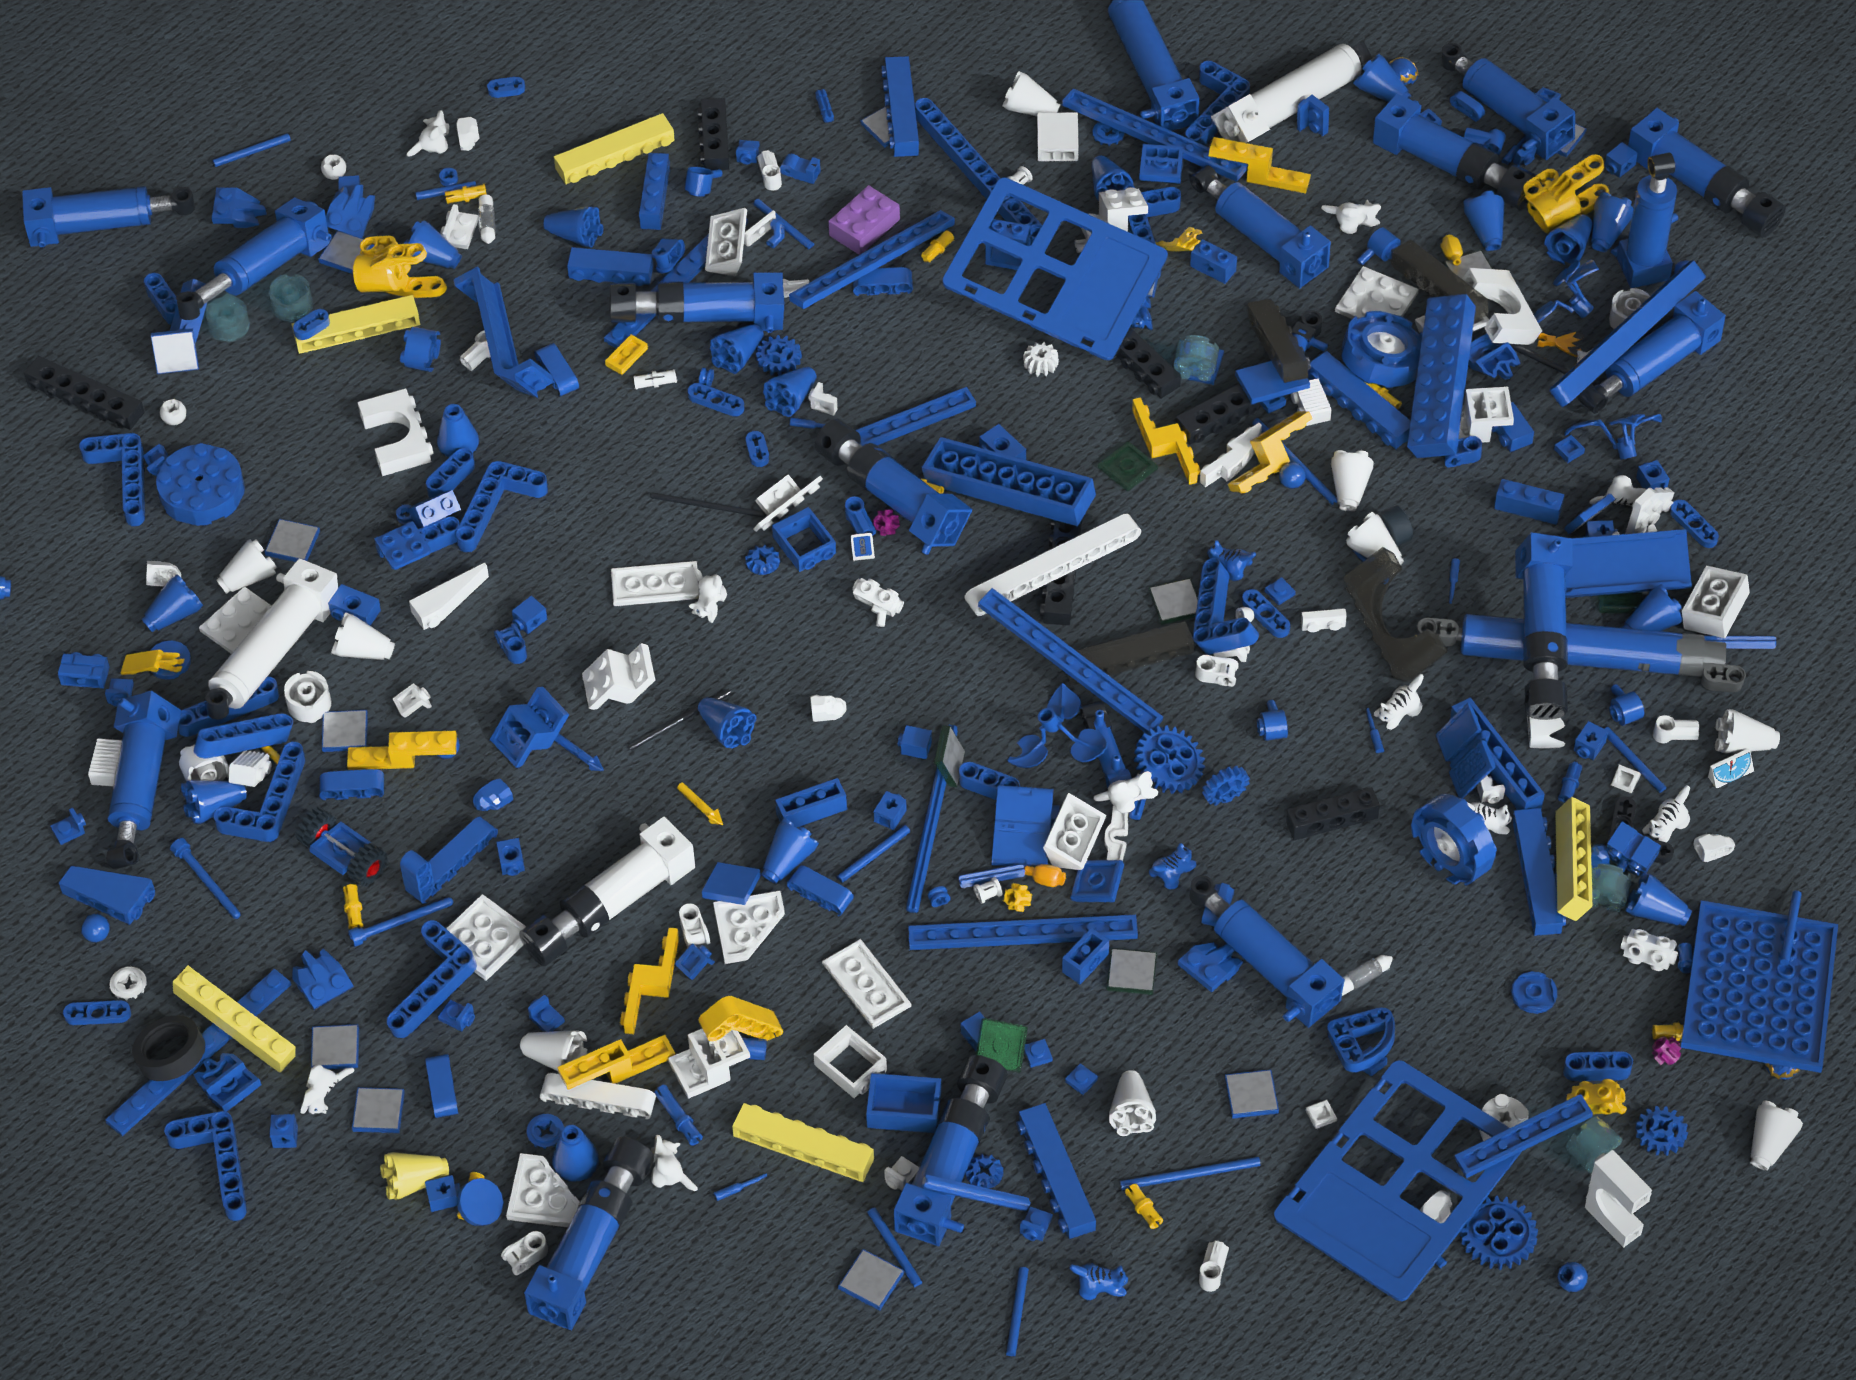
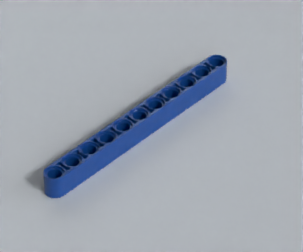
M918 99L915 103L916 120L981 194L988 199L997 181L1001 178L930 99ZM1007 196L998 213L1007 222L1030 225L1031 246L1042 224L1020 200Z
M1694 260L1680 268L1549 389L1561 407L1575 399L1706 278V275Z

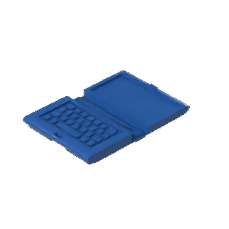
M1469 702L1436 733V738L1445 761H1451L1450 767L1452 769L1449 771L1459 798L1466 797L1495 768V762L1485 740L1486 738L1474 709Z
M998 785L992 865L1011 866L1023 864L1024 868L1026 866L1036 867L1040 864L1048 865V856L1043 846L1050 833L1054 789Z

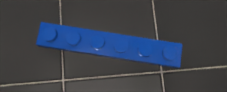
M967 387L857 429L856 431L861 436L860 445L864 446L868 443L880 445L976 407V401Z
M1579 1094L1456 1154L1455 1160L1465 1177L1468 1178L1593 1117V1112L1583 1096Z

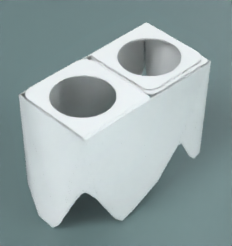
M1527 716L1528 735L1530 727V748H1560L1565 745L1564 742L1549 737L1550 734L1565 726L1561 718L1538 720L1529 717L1528 722Z

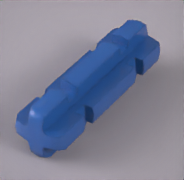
M824 89L817 90L815 92L821 115H823V121L825 123L834 121V115L831 111L826 91Z

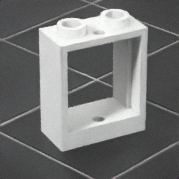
M847 1025L814 1053V1065L853 1098L858 1094H864L869 1089L871 1073L885 1074L887 1070L886 1058ZM849 1045L873 1064L854 1083L830 1064Z

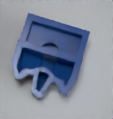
M356 185L352 194H349L348 189L344 186L335 194L326 215L327 227L363 238L368 221L371 219L374 210L375 196L369 195L367 198H363V185Z
M216 188L212 213L213 224H233L234 228H248L259 225L258 220L255 218L256 216L267 215L265 207L260 205V201L241 189Z
M1487 333L1471 342L1468 365L1477 372L1493 378L1498 374L1503 379H1510L1513 374L1509 366L1515 367L1521 364L1516 352L1508 342L1505 344L1492 343Z
M1213 942L1193 946L1178 960V966L1210 992H1213L1224 981L1230 980L1237 973L1243 961L1238 958H1231L1235 950L1228 944L1218 948V945Z
M324 949L319 952V958L317 959L305 950L301 955L305 967H293L292 979L300 992L304 994L313 1010L354 987L343 967Z
M222 1053L219 1062L210 1058L202 1061L206 1071L193 1074L207 1097L225 1112L262 1085L259 1078L245 1067L243 1061L234 1054Z

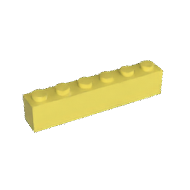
M662 113L554 156L555 169L565 184L576 183L583 177L596 175L603 169L613 168L618 163L631 161L638 155L648 154L653 149L670 145L674 141V131Z
M413 295L329 314L330 324L326 329L307 340H298L295 337V341L300 354L420 325L419 314Z
M1571 797L1556 811L1557 912L1577 921L1592 907L1590 805Z
M187 966L173 981V993L278 1072L281 1073L294 1059L296 1047L191 967Z
M744 1103L732 1126L734 1137L864 1182L874 1160V1149L870 1148L867 1144H858L849 1141L844 1136H835L827 1133L822 1128H813L805 1125L802 1121H793L784 1118L779 1113L767 1112L757 1105L750 1106Z

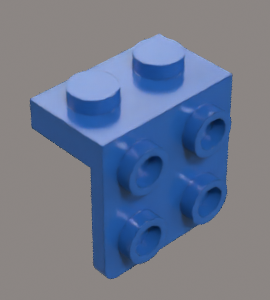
M413 521L374 538L380 558L385 557L393 570L417 561L431 553L430 547Z

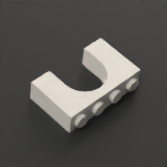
M1469 268L1460 281L1468 297L1493 300L1508 312V314L1494 313L1484 327L1492 343L1508 342L1509 344L1524 345L1534 343L1542 329L1510 271Z
M406 389L358 402L360 416L365 429L393 422L403 424L409 428V433L401 441L375 449L377 463L382 476L431 462L430 455L433 454L431 443H426L425 441L427 439L425 427H420L419 424L422 421L419 411H414V408H416L414 398L408 395Z
M1611 1150L1606 1155L1603 1153L1594 1160L1585 1208L1624 1248L1642 1233L1644 1224L1633 1213L1649 1202L1652 1190Z

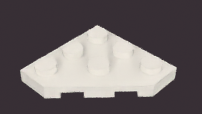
M1668 487L1664 489L1655 488L1654 490L1648 488L1635 500L1625 534L1645 533L1649 524H1655L1658 521L1662 511H1669L1673 504L1674 492Z
M780 891L752 895L749 897L746 905L722 901L713 902L725 964L748 960L784 916V906Z
M520 1153L506 1215L507 1220L568 1227L578 1209L580 1201L576 1196H573L564 1181L549 1166L544 1156Z

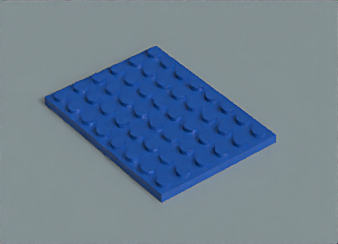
M1701 900L1680 1048L1821 1073L1824 1060L1838 924L1797 917L1790 961L1788 965H1782L1780 958L1788 915Z

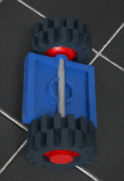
M313 808L312 812L309 811L307 813V817L304 816L302 818L304 821L299 823L298 826L300 828L296 830V833H298L296 835L297 840L308 847L313 855L340 874L344 875L347 872L350 878L360 885L367 887L370 883L374 882V879L379 877L380 873L384 872L382 869L387 866L388 854L344 823L340 822L337 824L336 818L323 808Z

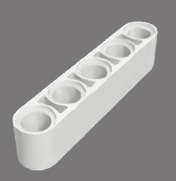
M549 1073L545 1076L540 1098L545 1102L546 1100L555 1101L556 1104L568 1106L569 1104L578 1105L579 1108H597L602 1112H620L625 1116L646 1117L645 1119H649L656 1095L647 1089L596 1080H589L567 1090L559 1074Z

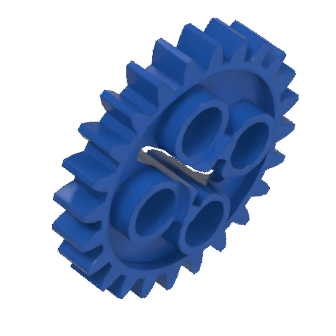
M1167 725L1163 730L1157 726L1154 731L1149 729L1147 734L1144 733L1136 744L1137 748L1134 754L1137 756L1134 762L1139 763L1136 770L1149 771L1152 782L1155 783L1154 789L1161 786L1163 793L1167 788H1169L1171 794H1174L1176 789L1179 793H1182L1184 789L1189 791L1203 775L1201 771L1205 768L1202 764L1205 758L1200 757L1203 750L1196 749L1198 742L1191 743V735L1187 738L1184 737V730L1179 734L1176 727L1169 731Z
M1498 1196L1495 1197L1493 1202H1491L1489 1197H1486L1485 1204L1482 1203L1459 1233V1236L1462 1237L1461 1245H1467L1465 1252H1473L1472 1260L1479 1257L1481 1258V1266L1487 1261L1489 1262L1490 1269H1492L1494 1264H1497L1499 1270H1502L1503 1264H1506L1511 1269L1513 1261L1519 1266L1521 1258L1528 1260L1529 1253L1534 1251L1533 1245L1537 1243L1538 1229L1535 1228L1536 1220H1531L1532 1213L1524 1214L1525 1205L1518 1208L1516 1207L1517 1200L1510 1204L1508 1203V1197H1505L1503 1202L1499 1200ZM1493 1216H1500L1502 1219H1495ZM1481 1230L1487 1234H1479L1477 1231ZM1511 1231H1518L1520 1234L1516 1235L1511 1233ZM1495 1246H1502L1505 1249L1500 1250L1495 1248Z

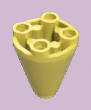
M390 1152L384 1155L385 1164L380 1166L382 1178L387 1180L386 1195L389 1200L401 1199L425 1188L426 1181L449 1176L448 1162L446 1158H440L439 1156Z

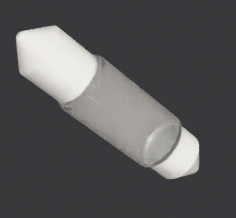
M482 195L478 199L479 232L481 240L489 244L495 239V212L493 198L490 195Z
M1380 955L1346 973L1343 977L1345 981L1342 996L1380 976L1382 972L1390 968L1393 958Z

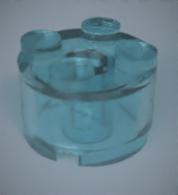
M288 274L277 277L271 283L269 291L273 313L279 319L290 323L308 315L313 309L309 282L303 276L297 274L289 277Z
M226 294L206 305V320L209 332L214 339L234 342L247 334L250 321L247 307L241 299L235 297V295Z
M1198 335L1186 336V339L1183 341L1180 339L1174 360L1175 370L1181 374L1182 379L1199 378L1201 381H1210L1211 376L1215 373L1219 346L1215 342L1214 345L1209 343L1208 338Z
M1598 864L1597 868H1592V907H1597L1598 904L1607 906V910L1620 912L1621 907H1624L1627 903L1632 876L1628 873L1627 877L1623 874V869L1609 864Z
M1598 1116L1585 1122L1580 1127L1582 1131L1577 1136L1574 1133L1566 1145V1150L1589 1173H1592L1594 1160L1603 1153L1606 1155L1611 1150L1614 1151L1623 1141Z

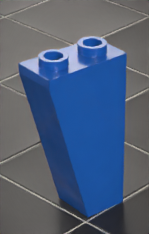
M71 866L59 882L62 894L129 925L134 919H139L144 905L147 902H151L155 896V889L151 879Z

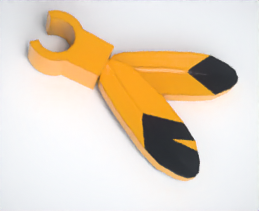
M1574 332L1556 338V336L1540 333L1538 339H1544L1545 341L1539 340L1538 346H1556L1567 354L1578 357L1577 351L1581 349L1572 343L1580 341L1584 338V334Z

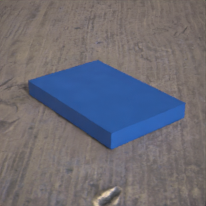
M1294 355L1236 370L1235 374L1251 404L1310 388V381Z

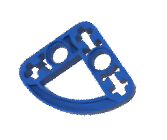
M1376 1008L1330 1021L1327 1026L1328 1038L1343 1067L1349 1072H1359L1380 1062L1389 1053L1395 1040L1394 1017L1387 1008ZM1359 1022L1366 1024L1363 1027L1354 1026V1024ZM1385 1030L1380 1042L1373 1049L1363 1054L1355 1038ZM1345 1043L1352 1045L1348 1048L1340 1047V1045Z

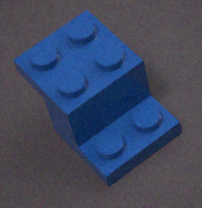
M1143 144L1139 180L1181 184L1183 147Z
M537 687L528 704L509 705L490 740L518 768L525 763L532 750L548 749L552 746L569 714L544 687Z

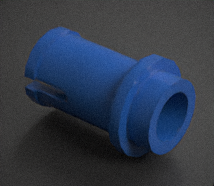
M1681 943L1677 946L1679 954L1677 966L1682 973H1691L1693 961L1692 945Z

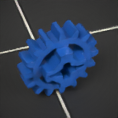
M777 335L776 339L770 336L768 342L763 340L762 346L757 347L756 357L758 366L763 367V372L770 370V375L778 372V376H780L782 372L788 373L790 369L796 370V365L801 364L802 354L800 345L795 344V339L788 341V336H785L783 339H780L779 335Z
M1235 766L1233 769L1227 767V769L1220 770L1219 774L1212 775V778L1206 781L1207 785L1202 787L1204 790L1202 794L1210 805L1214 803L1217 806L1220 802L1227 803L1232 801L1235 796L1239 797L1242 791L1246 790L1245 786L1250 784L1248 781L1250 778L1243 767L1238 768V766Z
M1655 1106L1654 1112L1648 1108L1645 1115H1640L1639 1122L1636 1125V1138H1641V1146H1648L1647 1152L1654 1149L1656 1155L1663 1151L1668 1156L1669 1150L1677 1153L1678 1147L1682 1148L1688 1135V1132H1686L1688 1125L1683 1123V1116L1676 1117V1110L1670 1113L1667 1106L1664 1107L1663 1111L1658 1106ZM1649 1124V1125H1650V1129H1649V1131L1647 1132L1646 1126ZM1675 1130L1677 1131V1136H1676V1137H1674V1131H1675Z

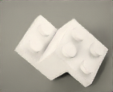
M1139 189L1106 190L1105 192H1099V215H1089L1128 232V215L1148 214V205ZM1081 228L1088 241L1091 232Z
M1508 387L1466 389L1458 439L1476 436L1481 439L1482 443L1490 442L1492 426L1513 425L1514 418Z
M642 643L629 655L607 649L582 673L589 709H598L607 699L626 704L632 703L655 681L649 647Z
M703 1029L688 1034V1050L669 1057L668 1060L689 1099L730 1081L729 1066L750 1058V1052L736 1030L732 1029L719 1040L709 1041Z

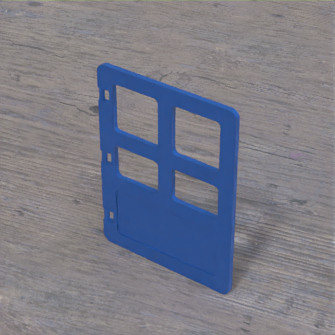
M1001 178L997 181L945 273L943 286L1010 318L1022 321L1072 346L1084 349L1103 360H1111L1117 353L1164 266L1168 253L1163 247L1011 179ZM1007 196H1012L1049 214L1031 246L1021 244L989 229ZM1062 221L1070 222L1091 232L1076 263L1072 266L1045 254ZM981 243L1022 261L1004 294H999L962 276ZM1038 268L1065 280L1053 305L1046 314L1023 305L1018 301L1034 271ZM966 286L977 290L976 293L972 294L966 291ZM1024 312L1035 316L1034 320L1023 317ZM1082 339L1093 342L1092 347L1081 343Z
M1395 1061L1339 1129V1132L1332 1141L1327 1144L1295 1184V1187L1288 1196L1279 1204L1274 1212L1275 1220L1397 1301H1405L1521 1152L1485 1169L1476 1182H1470L1432 1158V1154L1459 1120L1467 1121L1491 1137L1510 1128L1404 1061ZM1386 1082L1391 1087L1384 1095L1379 1090ZM1402 1083L1408 1084L1445 1108L1417 1145L1410 1144L1373 1120ZM1361 1135L1370 1138L1404 1161L1384 1186L1379 1185L1341 1160ZM1344 1136L1348 1141L1340 1148L1336 1144ZM1417 1173H1425L1462 1197L1461 1202L1444 1223L1435 1221L1400 1198L1402 1192ZM1300 1190L1303 1193H1305V1195L1299 1201V1203H1297L1293 1200V1198Z

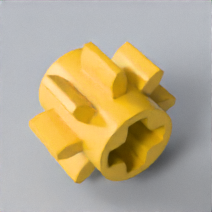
M1011 884L1012 889H1005L1004 902L1009 905L1008 910L1024 912V907L1031 905L1032 894L1027 890V885Z

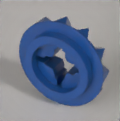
M1098 122L1093 127L1094 139L1099 141L1101 145L1104 143L1108 144V146L1112 143L1117 145L1120 140H1123L1125 134L1101 122ZM1112 129V134L1105 136V132L1108 133Z
M766 545L763 547L755 546V549L749 550L746 556L747 568L758 575L770 574L780 564L779 552H776L774 547L768 548ZM759 554L766 558V564L761 559L759 560Z
M541 1114L534 1117L527 1126L528 1140L535 1147L540 1146L544 1149L549 1146L555 1147L564 1128L562 1121L552 1114ZM550 1126L551 1134H545L541 1137L542 1133L539 1129L546 1130Z
M981 1154L979 1157H972L966 1171V1178L971 1185L988 1189L998 1185L1003 1177V1167L1000 1160H996L992 1154L990 1156ZM980 1166L984 1169L989 1168V1175L984 1172L980 1174Z

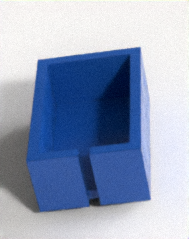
M871 1073L866 1113L867 1128L935 1133L939 1121L942 1093L941 1078Z

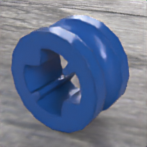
M445 168L439 173L440 182L443 186L455 185L458 182L457 172L453 168Z
M703 367L700 372L699 383L711 387L714 379V370L710 369L707 371Z
M402 505L396 510L399 523L405 525L413 521L411 515L408 517L402 515L405 512L410 514L408 507H411V505Z
M944 886L936 887L928 893V898L931 900L933 907L947 904L950 901V895Z

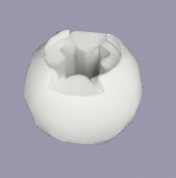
M329 155L322 161L321 171L326 178L336 180L345 174L346 163L338 155Z
M176 399L168 400L160 407V417L166 424L178 425L186 418V408L181 401Z

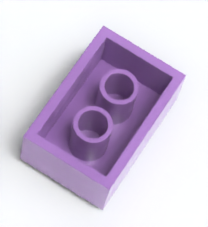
M868 185L829 220V236L860 255L900 220V206Z

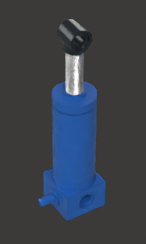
M295 197L275 210L277 220L275 223L215 263L214 274L216 278L195 292H182L176 297L180 318L183 320L196 319L200 316V309L204 304L224 290L231 295L237 296L299 253L312 257L329 245L332 236L328 233L325 210Z

